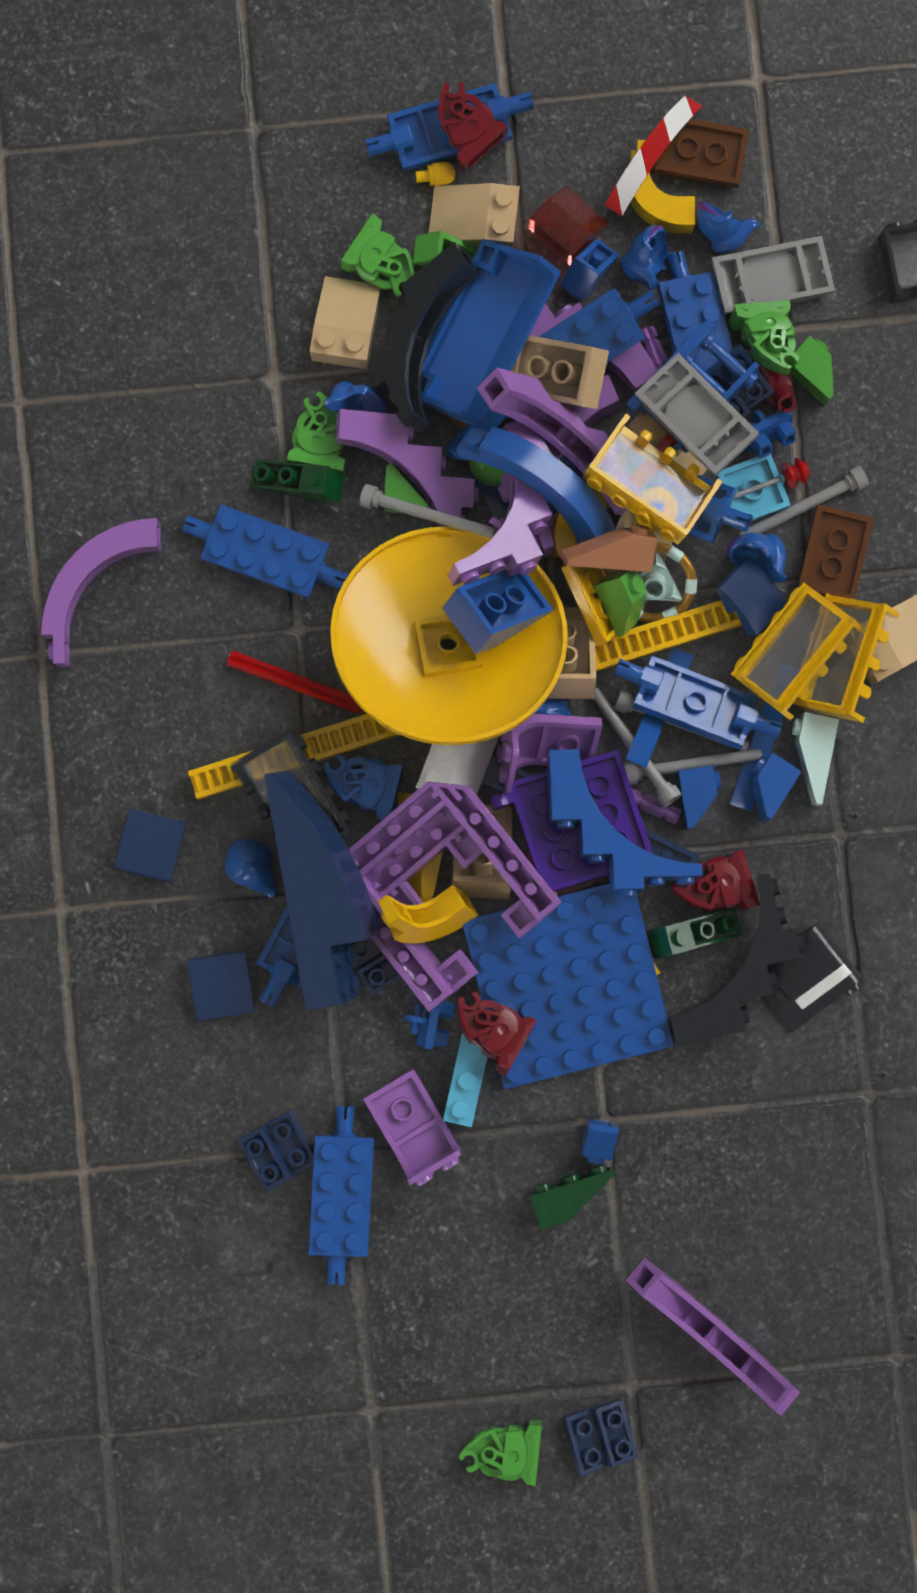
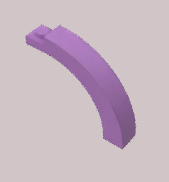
M157 518L126 522L98 534L77 550L63 566L50 589L42 618L41 635L46 639H53V642H49L48 645L49 659L53 660V664L58 667H70V626L76 604L88 584L102 570L123 558L146 552H161V523Z

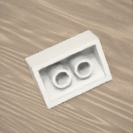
M499 736L473 744H432L416 788L419 789L428 781L467 785L477 795Z

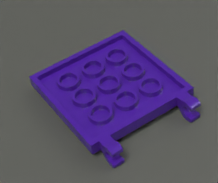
M619 750L582 760L581 767L589 793L601 814L621 835L636 846L653 854ZM547 771L515 780L511 793H502L491 797L490 803L493 811L503 809L512 804L514 805L533 866L553 892L610 875L609 859H605V863L590 864L587 859H580L578 824H574L573 829H557V825H549Z

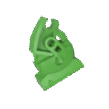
M372 213L342 258L341 269L347 272L356 271L361 279L380 289H392L395 297L399 299L402 298L399 287L415 274V265L408 250L399 247L395 243V237L381 231L382 220Z
M790 300L734 304L728 323L732 331H741V338L746 347L751 348L749 356L763 367L787 376L790 373L791 367L795 368L800 360L799 356L794 353L796 348L793 325L787 317L790 311Z
M319 391L316 393L317 399L320 400L319 405L312 406L309 403L308 397L304 399L306 411L298 418L292 437L294 448L289 451L287 462L329 466L344 475L345 459L340 457L344 445L335 443L338 410L329 411L324 405V400L327 397ZM311 418L307 426H305L306 421Z
M529 1420L526 1429L510 1424L508 1428L500 1429L495 1428L493 1425L485 1430L483 1429L476 1433L459 1453V1458L462 1461L467 1455L474 1457L475 1462L466 1466L469 1473L480 1469L490 1477H497L506 1481L522 1478L527 1485L535 1486L542 1420ZM486 1463H488V1464H490V1465H492V1466H495V1467H497V1468H491V1467H489Z

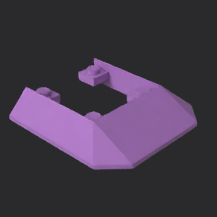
M431 781L426 782L349 849L369 893L381 933L371 938L428 1012L461 989L464 984L479 972L461 950H458L441 964L425 942L403 943L395 940L389 927L381 918L383 911L378 903L381 898L389 895L405 905L424 903L407 881L448 848L463 868H467L482 854H485L520 899L501 916L519 938L523 937L543 919L547 918L562 903L470 786Z

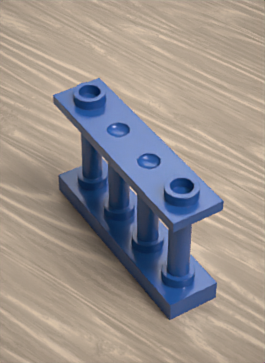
M708 318L666 363L679 353L729 403L743 388L748 390L758 380L759 376L756 374L759 370V364L754 362L748 369H745L715 341L716 337L714 335L716 334L717 326ZM701 349L704 351L708 350L739 378L727 391L695 362L696 358L694 356ZM635 395L627 402V411L635 418L640 412L643 414L647 413L677 441L673 447L677 452V457L682 451L686 454L689 452L667 428L658 422Z

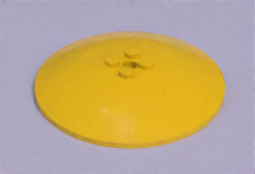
M449 526L429 527L399 535L372 550L355 566L344 581L338 593L331 619L332 655L340 679L350 696L361 709L382 726L409 739L430 744L464 745L482 742L503 735L525 722L543 705L555 688L563 669L568 643L567 622L561 599L551 580L538 564L536 565L537 568L527 575L553 608V611L498 646L476 655L445 613L443 606L455 590L464 585V583L453 586L448 577L454 563L474 554L491 539ZM490 573L481 575L479 579L489 576ZM445 639H451L456 643V647L452 650H445L440 646V643Z

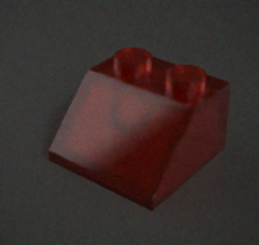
M567 186L548 197L529 220V230L570 266L575 258L609 225L603 217Z

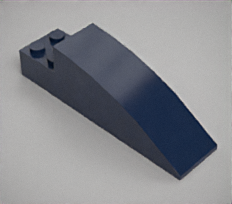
M290 770L264 774L305 1008L310 1010L341 1005L357 997V992L359 991V980L357 975L354 974L352 966L354 951L349 943L364 941L381 934L374 907L362 875L347 845L333 822Z

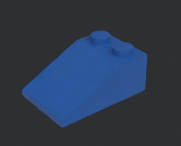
M506 569L495 575H489L458 587L443 606L445 613L476 655L498 646L553 611V608L528 575L518 573L510 577Z

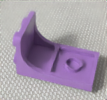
M533 714L516 728L501 735V742L503 743L502 746H497L496 762L501 763L498 779L499 783L504 785V793H511L516 769L528 765L547 766L546 756L549 750L579 749L581 761L595 757L603 726L601 718Z
M414 1069L363 1098L398 1158L409 1185L416 1182L418 1186H421L433 1178V1172L442 1167L443 1171H446L459 1163L458 1157L461 1155V1148L447 1124L443 1121L440 1112Z

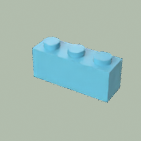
M463 1033L461 1035L443 1121L472 1127L487 1057L481 1054V1048L477 1044L475 1045L473 1042L468 1043Z

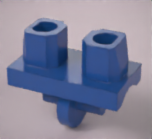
M760 410L753 412V422L750 424L759 432V436L744 451L747 454L753 451L761 459L773 451V444L771 442L777 439L782 446L794 443L796 441V431L792 425V413L780 412L776 415L773 413L764 415Z
M444 1000L429 1012L424 1005L415 1004L413 1015L404 1014V1020L412 1022L410 1033L418 1034L417 1046L427 1049H433V1046H447L449 1031L438 1029L437 1022L438 1017L451 1019L454 1004Z

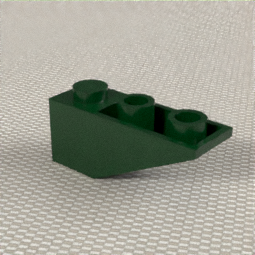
M256 459L250 487L313 501L339 503L345 475L329 466Z
M735 907L647 930L654 959L675 955L743 935Z
M600 1164L589 1168V1174L579 1177L578 1173H572L562 1177L561 1183L551 1186L550 1182H545L534 1186V1191L530 1192L529 1196L540 1230L569 1222L615 1174L614 1168L612 1166L606 1167V1164Z

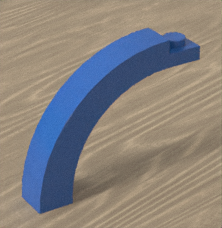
M470 427L457 446L456 450L460 457L500 469L526 483L542 495L565 519L575 536L577 544L615 530L608 511L592 489L559 459L534 443L497 427H492L489 432Z

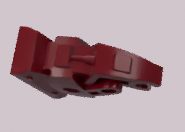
M447 82L443 85L439 106L437 107L438 119L440 120L441 130H444L449 137V144L459 152L457 163L466 172L508 135V127L502 121H495L492 111L478 97L465 93L463 82H458L459 91L456 94L449 92L450 85Z
M743 849L727 854L726 857H716L700 863L702 864L704 874L698 880H694L695 884L685 885L684 888L674 884L671 888L679 898L690 904V906L706 911L721 907L722 909L734 907V904H737L740 909L760 905Z
M473 992L470 995L474 1001L473 1006H467L464 1003L463 996L458 998L459 1026L468 1043L473 1042L475 1045L477 1044L481 1048V1054L497 1060L495 1070L506 1077L537 1020L529 1016L521 1019L517 1012L507 1006L500 1005L491 1000L482 1001L477 992Z

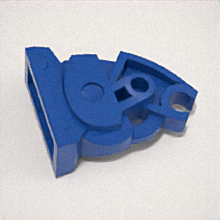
M340 754L335 756L341 763L338 769L333 770L329 762L324 764L326 774L335 793L345 802L354 803L362 810L377 811V819L383 820L394 811L404 771L403 765L393 764L388 767L379 760L365 759L363 757H354L346 761ZM362 765L363 769H352V767Z

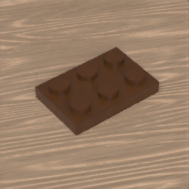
M690 119L656 161L654 173L738 188L749 129Z
M818 504L815 509L797 588L804 582L822 596H826V593L833 596L855 599L874 518Z

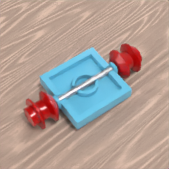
M770 453L761 459L755 457L723 469L716 475V478L723 481V484L734 487L737 490L730 507L747 514H752V521L790 507L791 504L783 484L792 490L795 489V483L801 481L803 485H807L810 471L805 461L801 462L799 458H795L794 465L792 466L783 462L781 473H778Z

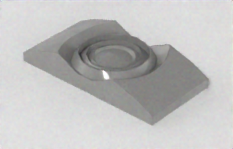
M822 236L713 257L711 259L724 315L732 313L734 304L790 300V303H800L831 294L835 291Z
M679 353L635 392V396L658 422L667 428L691 455L715 476L759 436V432Z

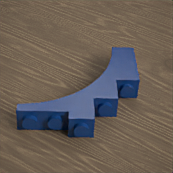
M579 749L549 750L546 756L549 825H557V829H573L574 824H578L580 859H587L590 864L605 863V859H609L610 893H618L619 898H634L636 893H640L644 889V881H647L648 886L665 885V881L677 880V885L695 884L694 880H698L703 876L702 864L677 862L656 856L636 846L621 835L601 814L589 793L582 773Z

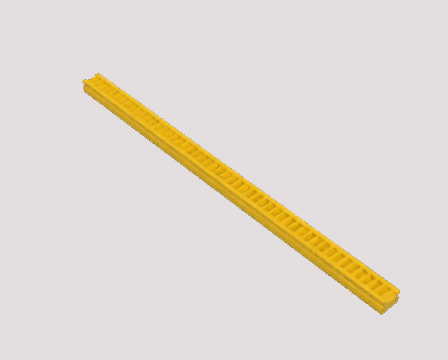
M720 600L685 611L676 616L673 615L632 628L621 637H618L616 634L605 645L597 647L595 643L596 672L617 666L620 658L630 662L742 626L737 613H727ZM368 714L302 734L308 746L304 751L309 759L315 757L317 762L334 757L337 754L341 755L400 736V734L379 724ZM287 741L280 743L246 763L256 781L265 779L264 774L291 771L301 767ZM251 751L188 771L196 799L201 800L241 787L242 782L236 772H232L230 763Z

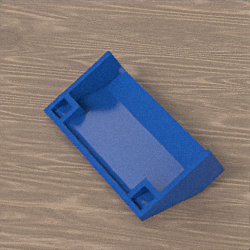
M482 239L472 259L480 275L461 292L443 316L427 350L421 384L423 404L482 429L491 409L477 387L496 368L512 370L561 273L541 255Z

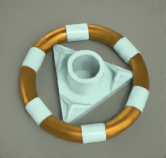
M657 542L652 572L641 571L639 575L647 590L645 600L677 601L679 603L661 613H649L641 609L638 620L651 623L673 615L676 616L685 612L693 602L697 592L695 568L684 552L673 545ZM660 553L666 554L682 566L686 575L683 598Z

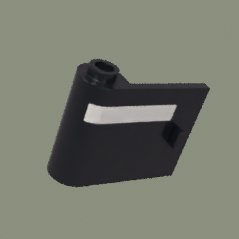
M819 922L802 933L806 950H801L802 957L768 965L769 970L775 969L778 986L773 987L774 994L767 995L765 998L792 1031L844 993L850 996L862 986L859 982L863 978L862 975Z

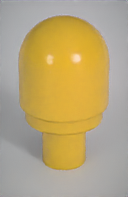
M448 162L431 163V165H427L428 170L415 171L417 183L429 182L430 186L434 185V187L452 183L456 175L455 168Z

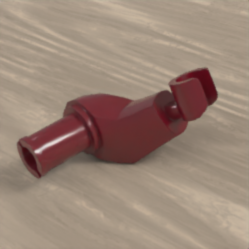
M745 347L744 349L749 355L751 348ZM759 364V370L774 389V393L766 398L768 404L774 409L782 410L784 413L791 412L796 406V400L793 397L794 392L790 375H782Z

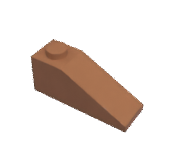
M633 524L631 528L620 527L561 550L559 557L567 566L652 572L658 538L649 530V527Z

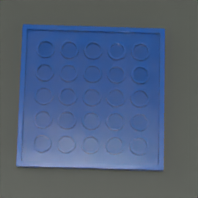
M610 882L557 895L562 903L547 918L543 919L521 938L515 934L501 916L509 908L479 915L463 924L472 964L479 972L476 974V979L482 1001L491 1000L500 1005L507 1006L517 1012L521 1019L529 1016L537 1020L506 1077L501 1075L504 1090L674 1046L637 894L634 898H619L618 893H610Z

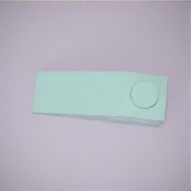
M804 712L800 715V719L795 718L792 735L796 736L795 746L811 804L820 806L823 803L839 719Z

